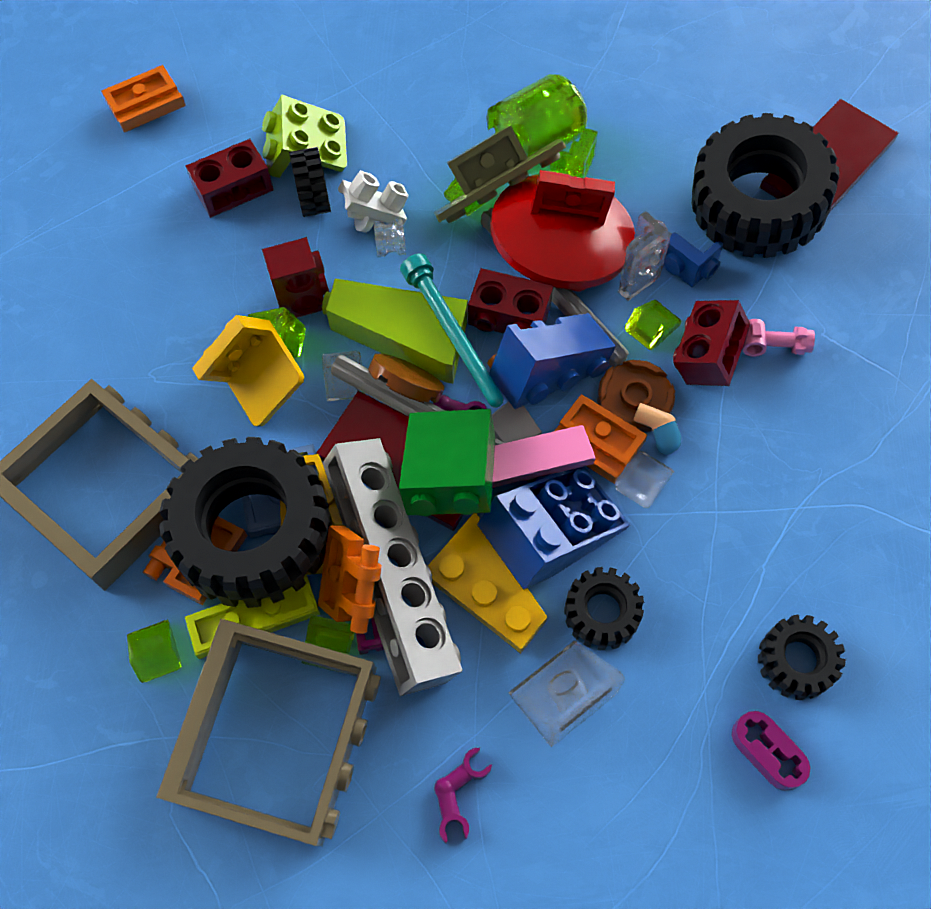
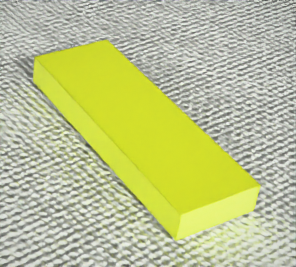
M307 574L304 575L305 586L297 592L293 587H290L282 592L285 599L274 604L270 597L261 599V607L247 608L243 600H239L236 607L221 603L185 616L195 656L198 659L207 657L220 619L272 633L320 615Z

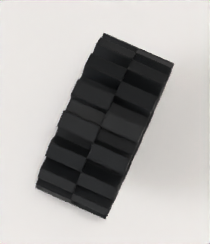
M318 147L289 152L303 217L331 212Z
M596 567L592 574L587 570L581 574L579 580L577 578L574 580L570 591H568L564 607V614L567 616L565 622L568 628L572 627V635L575 639L578 640L581 637L585 640L583 645L589 648L591 644L598 645L597 650H605L607 646H611L613 650L620 647L622 642L627 643L636 632L643 617L644 610H642L644 599L643 595L638 596L639 586L636 582L631 585L628 582L630 576L625 572L622 577L615 575L617 571L615 568L610 567L608 573L603 572V567ZM599 594L609 595L617 601L620 615L615 621L610 623L597 622L588 612V601Z
M792 615L787 621L785 618L782 619L765 635L759 646L762 652L757 657L758 663H763L764 665L760 670L763 678L769 675L772 681L768 685L773 690L777 686L782 688L783 690L780 695L787 698L792 694L795 695V700H804L808 696L810 699L815 698L833 686L843 674L839 671L845 667L846 659L840 658V655L845 652L844 645H836L834 642L839 635L835 630L828 634L824 630L828 624L822 620L817 625L814 624L813 616L806 615L800 620L799 615ZM801 642L808 645L814 651L817 663L812 672L801 673L790 667L785 657V650L788 644Z

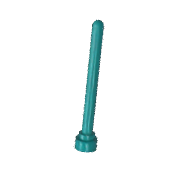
M423 253L409 256L400 266V272L407 284L420 289L489 405L494 408L500 407L503 404L504 398L433 283L434 276L432 273L434 269L430 261Z

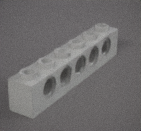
M380 438L335 444L323 461V466L342 524L363 538L364 545H375L380 548L378 563L382 565L380 580L375 581L372 597L376 602L374 620L399 695L404 696L446 684L463 671L460 664L461 656L458 647L452 642L448 631L444 607L438 602L432 586L431 570L424 563L421 555L417 531L410 524L399 488L392 473L391 458L385 452ZM363 483L367 484L371 489H368ZM376 520H379L385 526V528L381 527L376 522ZM388 557L394 559L397 562L398 567L393 565ZM402 596L410 600L412 607L403 601ZM415 635L424 640L426 648L417 642Z

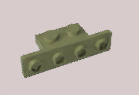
M508 125L449 160L447 164L464 194L436 210L434 214L437 220L441 222L446 219L447 223H451L465 215L467 212L464 208L477 201L481 205L497 196L498 193L495 189L507 182L510 186H514L529 177L527 171L539 163L542 168L554 163L561 158L559 152L566 148L563 140L556 139L527 157L511 125Z

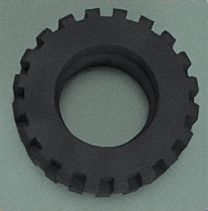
M762 113L761 117L754 118L753 114L741 117L738 123L734 121L727 123L721 127L720 133L716 131L706 140V145L700 149L697 156L691 203L692 210L696 214V222L702 230L707 229L706 236L714 243L721 241L723 243L722 248L732 253L734 250H739L743 252L742 256L754 257V254H763V258L776 257V253L782 251L783 254L796 251L798 243L801 246L806 245L814 238L815 233L821 231L829 215L837 190L839 167L836 165L837 157L831 147L827 148L828 141L820 132L817 134L813 133L814 128L804 121L801 124L794 122L795 118L788 115L778 118L773 117V113ZM750 173H772L787 181L795 192L780 199L760 200L743 194L732 182Z
M246 437V443H238L236 438L223 440V446L213 450L210 445L199 451L202 457L195 462L189 459L180 468L183 472L180 479L176 477L171 479L166 488L171 498H165L161 502L160 514L165 520L159 525L161 538L167 544L165 550L183 576L191 586H195L202 595L210 600L218 597L223 605L236 607L239 600H243L247 608L261 607V599L270 597L274 604L285 599L282 592L290 587H293L296 592L306 585L304 575L307 572L315 575L321 567L322 562L319 555L325 554L329 526H332V518L328 509L329 505L317 473L311 465H306L304 457L296 450H289L287 453L285 445L275 440H270L268 445H264L261 437ZM261 494L275 497L285 504L287 511L283 524L277 533L263 545L240 552L222 550L213 545L211 533L214 522L221 511L233 501L244 496Z

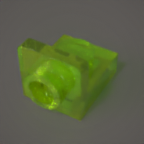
M584 128L579 141L572 142L569 152L562 150L559 152L561 158L550 164V172L585 178L595 157L598 131Z
M282 307L248 314V317L270 320L293 358L300 357L306 328L290 311Z

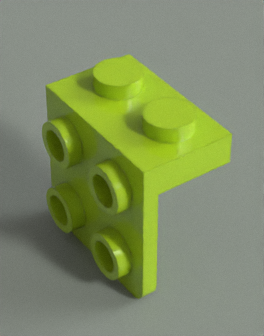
M285 95L280 96L272 111L266 112L262 124V130L266 132L262 156L266 159L270 176L281 177L291 161L289 152L318 147L323 167L339 172L345 169L347 166L345 120L340 114Z

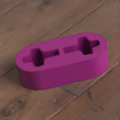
M751 711L742 715L735 722L732 728L733 742L770 784L777 789L787 791L793 790L807 781L810 775L809 760L769 716L762 712ZM745 723L750 727L758 724L763 729L760 738L769 747L768 749L757 739L752 742L746 739L745 735L749 730ZM772 753L783 762L791 759L796 766L792 772L796 778L791 775L785 778L780 776L778 771L782 765Z

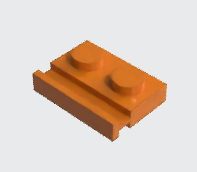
M164 65L101 91L124 133L186 106L182 94L179 93L177 86Z
M581 394L561 419L555 431L583 425L595 455L594 463L587 465V467L615 484L618 477L625 471L646 442L647 434Z

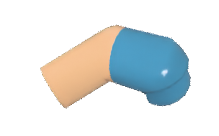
M639 403L633 421L652 428L656 440V448L662 454L668 455L678 450L681 446L682 436L675 417L667 412Z

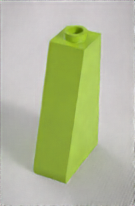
M335 278L331 292H326L322 305L323 314H326L328 317L330 330L382 354L392 355L408 361L441 381L454 383L460 355L422 292ZM442 296L465 333L468 323V300Z

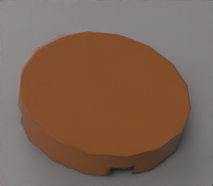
M375 354L368 368L369 373L375 380H378L380 375L388 379L386 386L390 387V390L418 402L424 403L431 400L433 403H436L444 391V385L432 374L392 355Z
M628 360L624 361L622 365H618L615 368L613 366L606 371L599 383L597 403L645 433L653 431L652 428L633 421L639 403L671 414L675 404V389L673 383L671 385L670 381L666 378L667 374L660 367L648 361Z

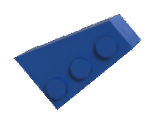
M589 313L559 317L555 321L556 324L548 326L542 320L533 321L530 325L532 328L522 330L517 324L507 325L489 374L514 409L528 403L531 405L538 404L548 394L560 389L561 391H567L576 385L578 381L589 376L591 378L598 377L607 370L610 365L608 361L616 345Z

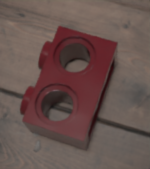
M251 139L234 144L185 166L192 186L210 218L274 190L268 167Z
M307 237L262 249L283 321L322 311L323 295L329 292L319 250L311 252Z
M480 268L468 303V325L475 326L484 332L495 331L504 334L507 325L517 324L521 330L532 328L530 325L533 321L542 320L546 324L551 308L553 285ZM487 303H496V305H487ZM528 311L532 312L533 314H524L522 312Z
M739 300L695 302L691 315L686 319L685 331L680 345L675 349L673 355L674 366L679 371L686 385L730 386L750 327V322Z

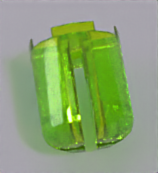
M548 74L488 108L486 116L488 130L494 128L496 133L511 125L528 157L556 139L563 140L565 145L581 137L586 128L587 108L580 91L568 78L561 74Z

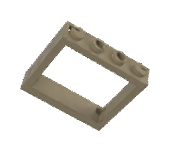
M90 379L0 461V497L105 591L161 536L159 525L165 520L160 514V508L163 499L171 498L168 491L165 489L95 558L16 486L102 407L182 474L178 479L183 475L180 468L189 459L195 462L198 458L191 452L184 456L177 450L179 447L178 443L163 429L158 433L149 427L152 422L138 408L134 407L131 411L123 405L125 402L123 397L110 385L104 389L93 379Z
M220 619L156 798L310 845L323 846L325 838L332 839L338 824L340 811L335 810L334 807L339 791L346 792L352 778L354 765L349 764L348 761L353 745L360 747L366 732L368 720L362 719L367 701L374 702L377 696L381 676L375 675L377 670L375 664L372 661ZM242 644L357 677L311 827L191 791Z

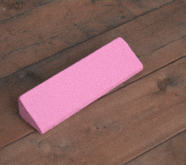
M575 426L495 445L492 488L592 465L595 461V455L584 426Z

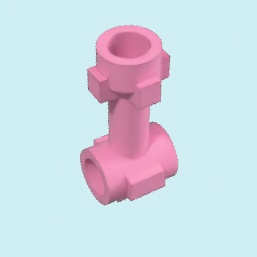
M749 319L750 327L743 345L745 355L751 357L763 355L767 350L766 346L791 348V353L804 355L813 351L815 342L814 330L794 327L793 333L765 331V323L762 320Z

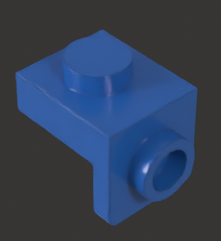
M674 232L665 240L659 262L664 265L669 273L677 275L689 286L694 287L702 278L708 280L718 270L721 264L718 259L723 246L715 242L702 253Z

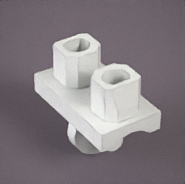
M360 170L352 183L342 180L338 190L339 193L344 194L345 208L348 211L347 216L355 219L356 230L367 233L373 225L381 226L383 222L403 227L407 220L403 211L408 198L405 187L400 183L391 181L383 193L378 192L377 189L380 185L377 178L370 173Z

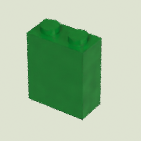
M491 409L417 412L409 414L399 491L407 515L430 516L433 514L470 515L474 513H490L496 439Z

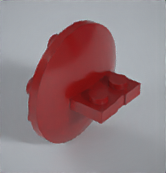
M540 170L539 174L529 176L514 186L509 185L504 189L494 204L490 221V231L494 245L502 258L511 267L530 280L577 292L612 280L626 267L635 245V229L627 210L614 197V181L588 177L579 178L569 174Z

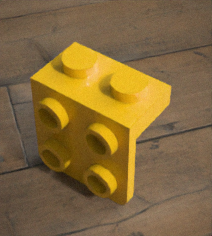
M235 315L226 324L225 329L211 346L205 349L202 357L192 367L198 380L227 382L254 426H264L304 381L303 372L270 320Z

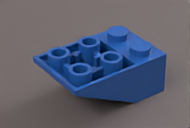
M585 466L558 472L497 495L491 503L490 513H484L477 523L523 590L553 577L630 526L629 522Z

